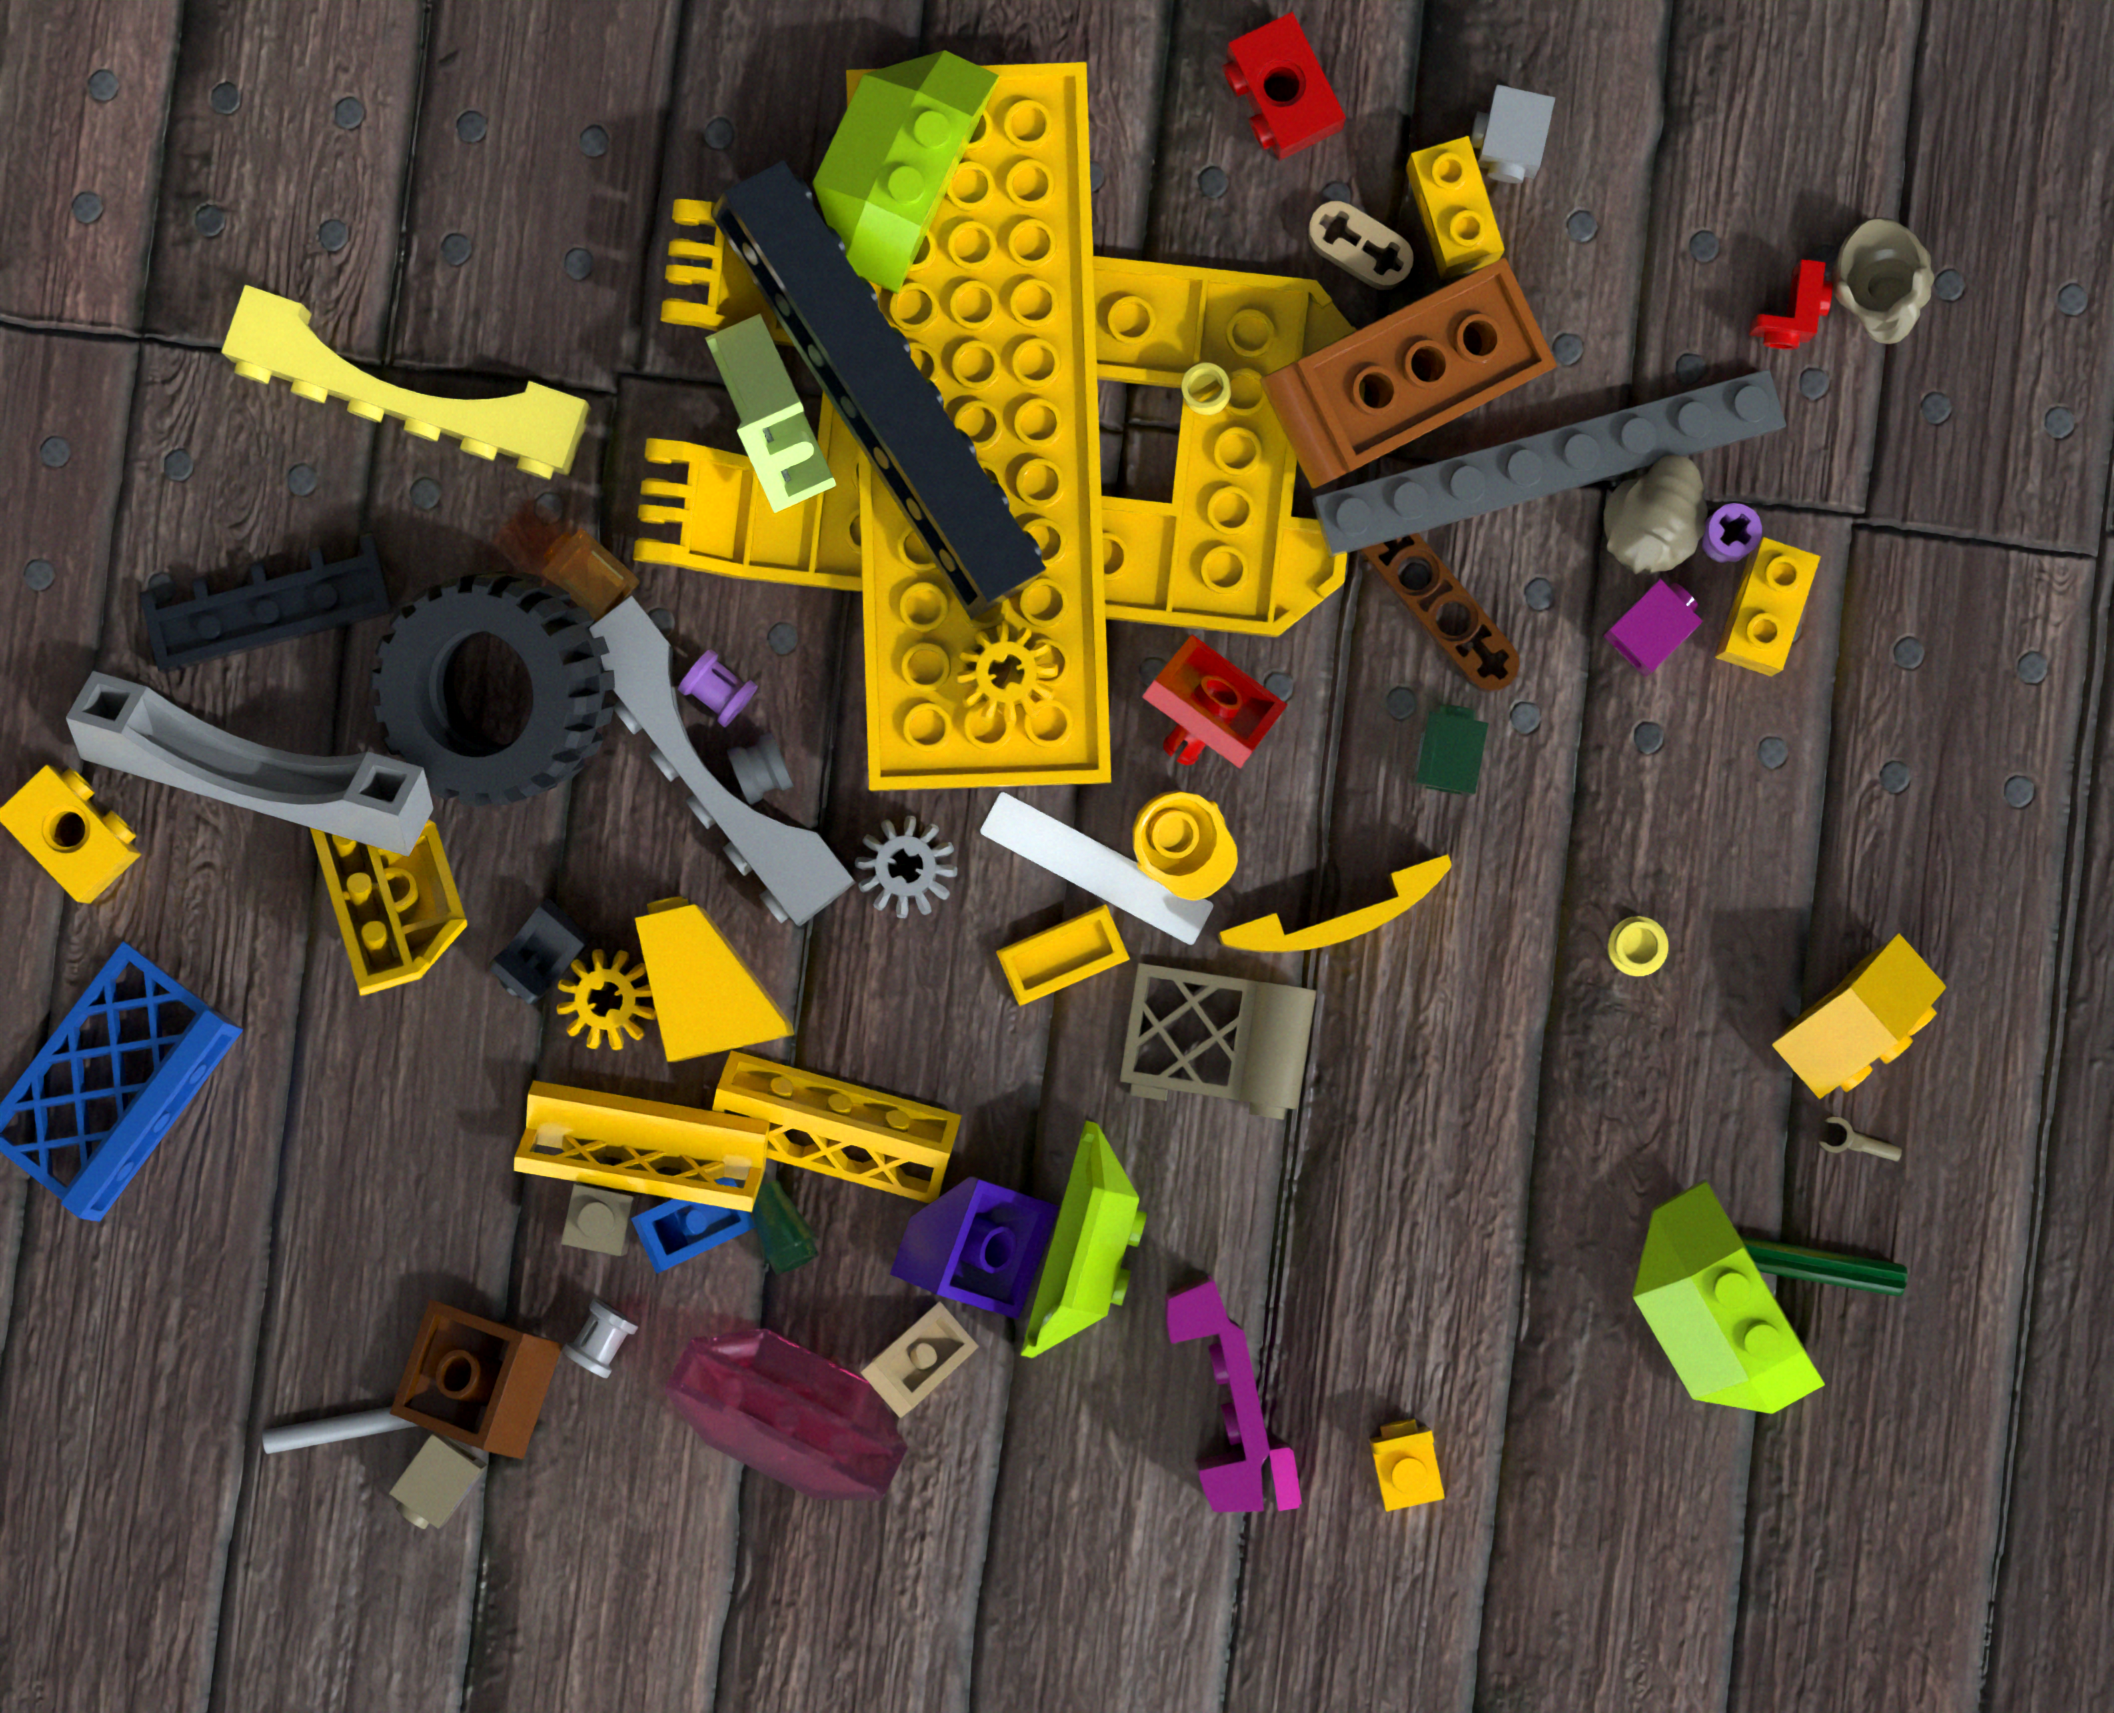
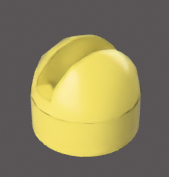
M1212 363L1197 364L1190 368L1183 377L1181 385L1183 397L1188 407L1194 412L1210 416L1221 412L1227 405L1231 396V386L1226 372L1221 367ZM1218 384L1222 387L1220 391L1202 402L1196 401L1211 392Z

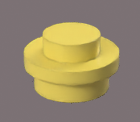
M1634 916L1622 920L1613 928L1608 938V954L1614 966L1621 972L1630 976H1645L1655 972L1664 963L1668 954V939L1665 931L1657 922L1647 917Z

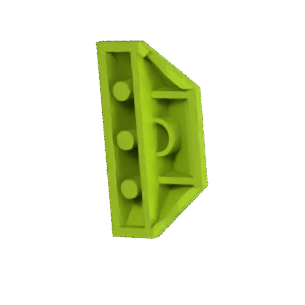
M945 50L863 74L813 180V187L826 223L833 227L840 235L846 250L845 256L858 276H862L893 293H899L995 89L999 75Z
M1085 1120L1021 1349L1020 1355L1033 1358L1106 1317L1110 1303L1122 1306L1131 1271L1120 1267L1126 1246H1139L1147 1212L1137 1210L1140 1198L1099 1125L1092 1121Z
M1707 1180L1700 1181L1654 1207L1632 1296L1692 1399L1773 1414L1824 1386L1825 1384Z

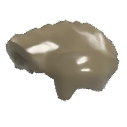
M1882 217L1866 219L1863 223L1853 228L1839 249L1838 256L1831 270L1833 292L1842 306L1859 316L1865 331L1871 339L1884 344L1900 342L1912 330L1920 316V309L1930 300L1931 286L1934 282V273L1931 270V255L1924 248L1923 244L1920 243L1916 235L1894 219Z
M1677 455L1662 457L1645 475H1639L1636 478L1622 482L1607 501L1604 510L1605 532L1608 539L1607 551L1612 553L1625 568L1632 570L1635 574L1651 575L1659 571L1673 569L1676 565L1681 564L1685 559L1694 554L1698 541L1705 533V520L1708 508L1702 497L1704 487L1699 470L1691 460Z

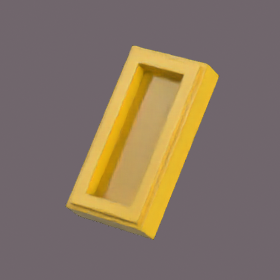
M1106 904L996 951L1019 1007L1130 960Z

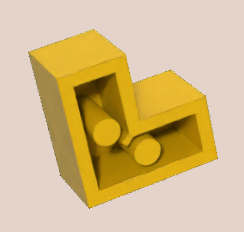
M1898 933L1862 959L1833 991L1797 1016L1774 1041L1772 1046L1819 1099L1839 1085L1845 1092H1848L1872 1072L1871 1062L1880 1058L1885 1064H1888L1912 1044L1913 1039L1910 1036L1918 1032L1935 1017L1937 1012L1931 1005L1947 987L1901 934Z

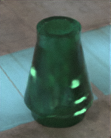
M779 1180L760 1186L752 1212L764 1264L771 1263L775 1274L780 1275L795 1270L817 1258L819 1252L815 1242L819 1238L786 1195Z

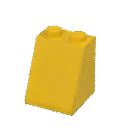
M683 896L649 903L647 904L649 915L635 918L667 1062L684 1061L794 1035L790 1020L704 908L695 904L689 906L688 899H683Z

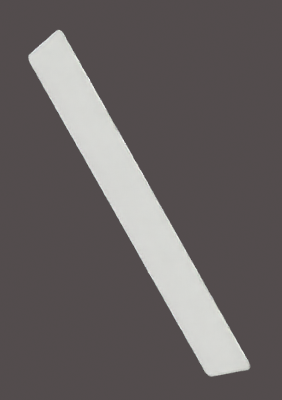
M1005 792L999 794L980 830L982 835L1189 945L1195 943L1213 909V904L1206 899L1190 901L1177 897L1163 885L1137 868V863Z

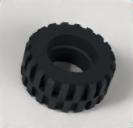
M490 570L444 580L440 585L427 587L413 596V605L400 607L390 620V625L396 630V633L381 636L375 653L376 656L383 658L382 667L371 670L370 688L379 689L380 704L372 705L375 722L385 721L390 736L384 738L383 742L391 756L401 753L407 760L406 763L424 768L426 779L431 780L428 787L430 793L444 800L459 796L458 799L462 805L481 807L493 803L496 807L511 804L556 788L558 783L573 778L584 768L583 758L596 754L604 740L602 734L598 733L596 729L597 727L610 724L614 709L612 703L604 702L605 691L615 688L614 670L604 671L601 655L610 652L604 636L593 638L587 627L594 622L592 616L584 606L573 609L568 607L567 603L571 599L570 593L557 584L541 587L542 580L540 576L527 572L510 575L507 570ZM486 631L509 643L523 659L531 677L533 686L531 716L523 733L517 740L511 743L502 744L479 733L462 713L454 689L456 661L466 641L478 632Z

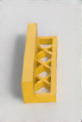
M732 1050L717 1086L712 1108L714 1112L726 1113V1110L747 1115L750 1118L770 1121L766 1158L929 1204L939 1198L962 1116ZM790 1129L807 1132L815 1143L806 1147L791 1143L783 1132ZM849 1145L866 1149L873 1159L864 1163L848 1159L841 1149ZM910 1161L934 1168L931 1181L908 1176L899 1165Z
M533 1080L528 1092L526 1129L514 1156V1171L752 1212L766 1168L770 1121ZM538 1144L561 1148L565 1152L553 1156L536 1153L534 1150ZM607 1156L621 1159L624 1163L611 1166L600 1164L596 1160ZM662 1167L680 1169L683 1173L669 1176L658 1174L655 1170ZM728 1177L746 1180L744 1188L717 1184L714 1180Z

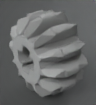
M907 816L905 818L904 836L897 837L894 825L887 819L881 823V826L889 839L888 842L882 845L875 837L869 834L863 839V843L878 854L876 859L857 857L855 866L862 870H876V875L862 880L858 886L863 893L872 891L880 885L884 887V890L874 902V907L879 911L886 908L893 895L898 897L896 906L898 918L905 919L909 912L908 898L914 897L918 909L923 915H927L932 911L930 903L924 896L927 890L930 889L938 898L946 900L950 895V892L944 886L935 882L936 875L948 878L956 877L957 867L937 865L936 860L950 855L954 851L951 842H946L933 849L929 848L930 843L939 832V828L933 823L926 827L922 836L918 839L915 837L917 823L914 816ZM905 851L911 859L919 856L922 858L923 870L915 869L920 877L912 883H907L902 876L891 877L890 865L897 866V862L893 858L900 852Z

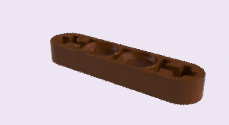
M1418 533L1405 536L1412 545L1400 550L1388 566L1384 565L1379 559L1380 556L1387 554L1389 551L1384 543L1357 550L1473 687L1486 693L1499 692L1514 681L1520 668L1519 655L1514 646ZM1401 538L1394 539L1392 542L1397 545ZM1417 557L1428 563L1432 577L1427 587L1413 591L1401 584L1397 571L1400 563L1407 558ZM1447 603L1460 604L1469 613V627L1465 633L1459 636L1446 635L1437 625V612L1441 606ZM1480 627L1485 630L1489 637L1482 639L1479 645L1490 656L1500 651L1506 658V661L1501 666L1505 677L1501 680L1493 674L1485 679L1478 674L1477 669L1481 666L1482 660L1472 648L1465 657H1462L1456 650V647L1469 642Z

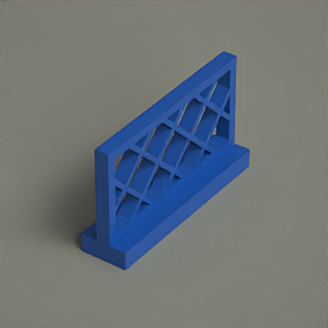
M123 941L0 1104V1152L62 1200L60 1204L81 1219L100 1222L244 1029L226 1015L217 1012L130 943ZM131 962L144 972L146 997L118 1002L116 979L127 964ZM157 983L169 991L170 994L158 995ZM105 995L106 1004L97 1005ZM181 1001L197 1013L182 1034L163 1037L159 1005ZM148 1007L151 1039L122 1044L119 1011ZM107 1013L110 1046L82 1050L80 1027L88 1016ZM69 1043V1051H70V1052H68V1053H61V1052L63 1051V1049H64V1048L67 1046V1044ZM173 1045L165 1056L164 1046ZM152 1048L154 1072L145 1083L127 1085L123 1053ZM111 1055L115 1088L86 1092L83 1059ZM71 1061L74 1094L46 1098L43 1077L52 1064ZM33 1092V1101L24 1102L30 1093ZM137 1093L129 1104L128 1094ZM116 1097L118 1120L109 1131L90 1134L87 1101ZM75 1103L78 1136L50 1140L47 1107ZM34 1110L37 1143L17 1146L1 1133L16 1112ZM100 1142L92 1153V1143ZM79 1145L82 1168L67 1186L53 1174L51 1149ZM39 1151L40 1163L27 1153Z

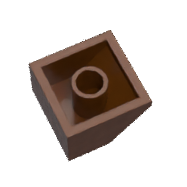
M430 1299L389 1414L478 1449L523 1459L563 1344L524 1329Z

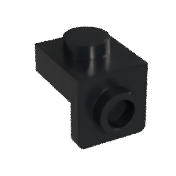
M548 898L537 907L510 944L497 954L487 967L499 978L501 985L507 992L533 1005L558 984L571 967V963L580 956L594 937Z

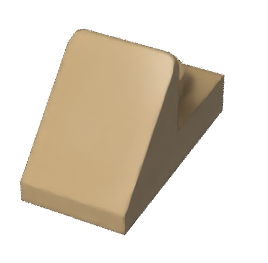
M939 1301L880 1352L861 1371V1374L899 1418H902L979 1346Z

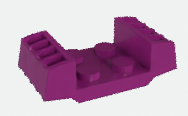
M1207 1275L1165 1294L1166 1329L1171 1344L1217 1334L1218 1343L1207 1345L1214 1379L1217 1385L1227 1383L1231 1398L1230 1403L1220 1405L1227 1439L1230 1445L1240 1443L1241 1450L1195 1460L1196 1469L1213 1512L1264 1511L1261 1466L1269 1455L1270 1449L1245 1333L1238 1323L1227 1316L1215 1281L1210 1275Z

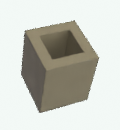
M586 1183L574 1184L561 1244L616 1256L627 1254L634 1225L631 1218L636 1215L640 1195Z
M434 1432L389 1494L400 1501L396 1510L407 1520L422 1529H425L429 1523L439 1529L447 1523L489 1464L455 1439Z

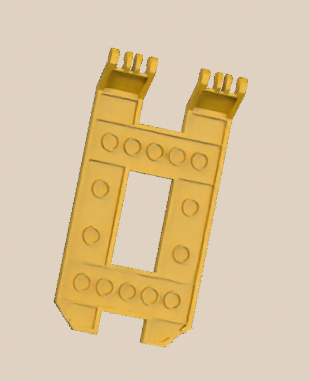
M675 199L672 219L675 220V223L688 226H697L699 224L716 228L714 246L697 243L688 239H673L669 242L668 255L712 263V269L667 265L665 279L669 283L678 285L700 284L709 287L707 305L690 303L683 299L667 298L665 301H662L660 320L667 323L696 326L719 332L761 314L774 344L795 346L714 221L711 212L717 203ZM1093 256L1098 380L1181 388L1183 377L1190 368L1201 363H1212L1221 367L1226 372L1231 386V396L1227 405L1221 412L1210 416L1198 414L1191 410L1183 397L1172 504L1101 496L1106 619L1277 638L1344 584L1347 553L1329 558L1318 520L1291 517L1297 457L1259 379L1356 331V328L1352 327L1332 303L1331 297L1317 280ZM1361 381L1359 394L1364 402L1366 383ZM1218 384L1211 392L1196 401L1202 402L1220 391L1222 387ZM824 390L817 443L837 486L774 513L749 456L683 441L646 439L645 458H647V461L659 464L681 463L689 465L687 485L669 483L667 480L657 478H645L642 481L641 494L685 501L684 509L645 504L639 505L638 518H640V521L654 524H664V522L682 525L680 545L662 543V541L656 539L638 538V541H635L633 560L666 564L730 578L863 592L858 443Z

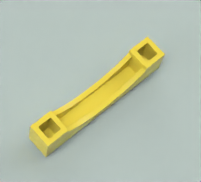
M248 285L244 286L221 351L228 359L237 363L234 369L236 374L263 384H268L271 375L293 382L290 390L292 393L319 403H325L327 395L349 401L348 412L381 423L384 414L405 420L404 431L427 440L437 442L440 433L461 439L460 450L486 460L494 461L497 452L519 459L516 466L518 470L542 479L550 480L553 471L569 476L592 410L586 400L530 381L524 393L478 400L441 398L402 389L359 370L325 346L308 326L311 313L301 303Z

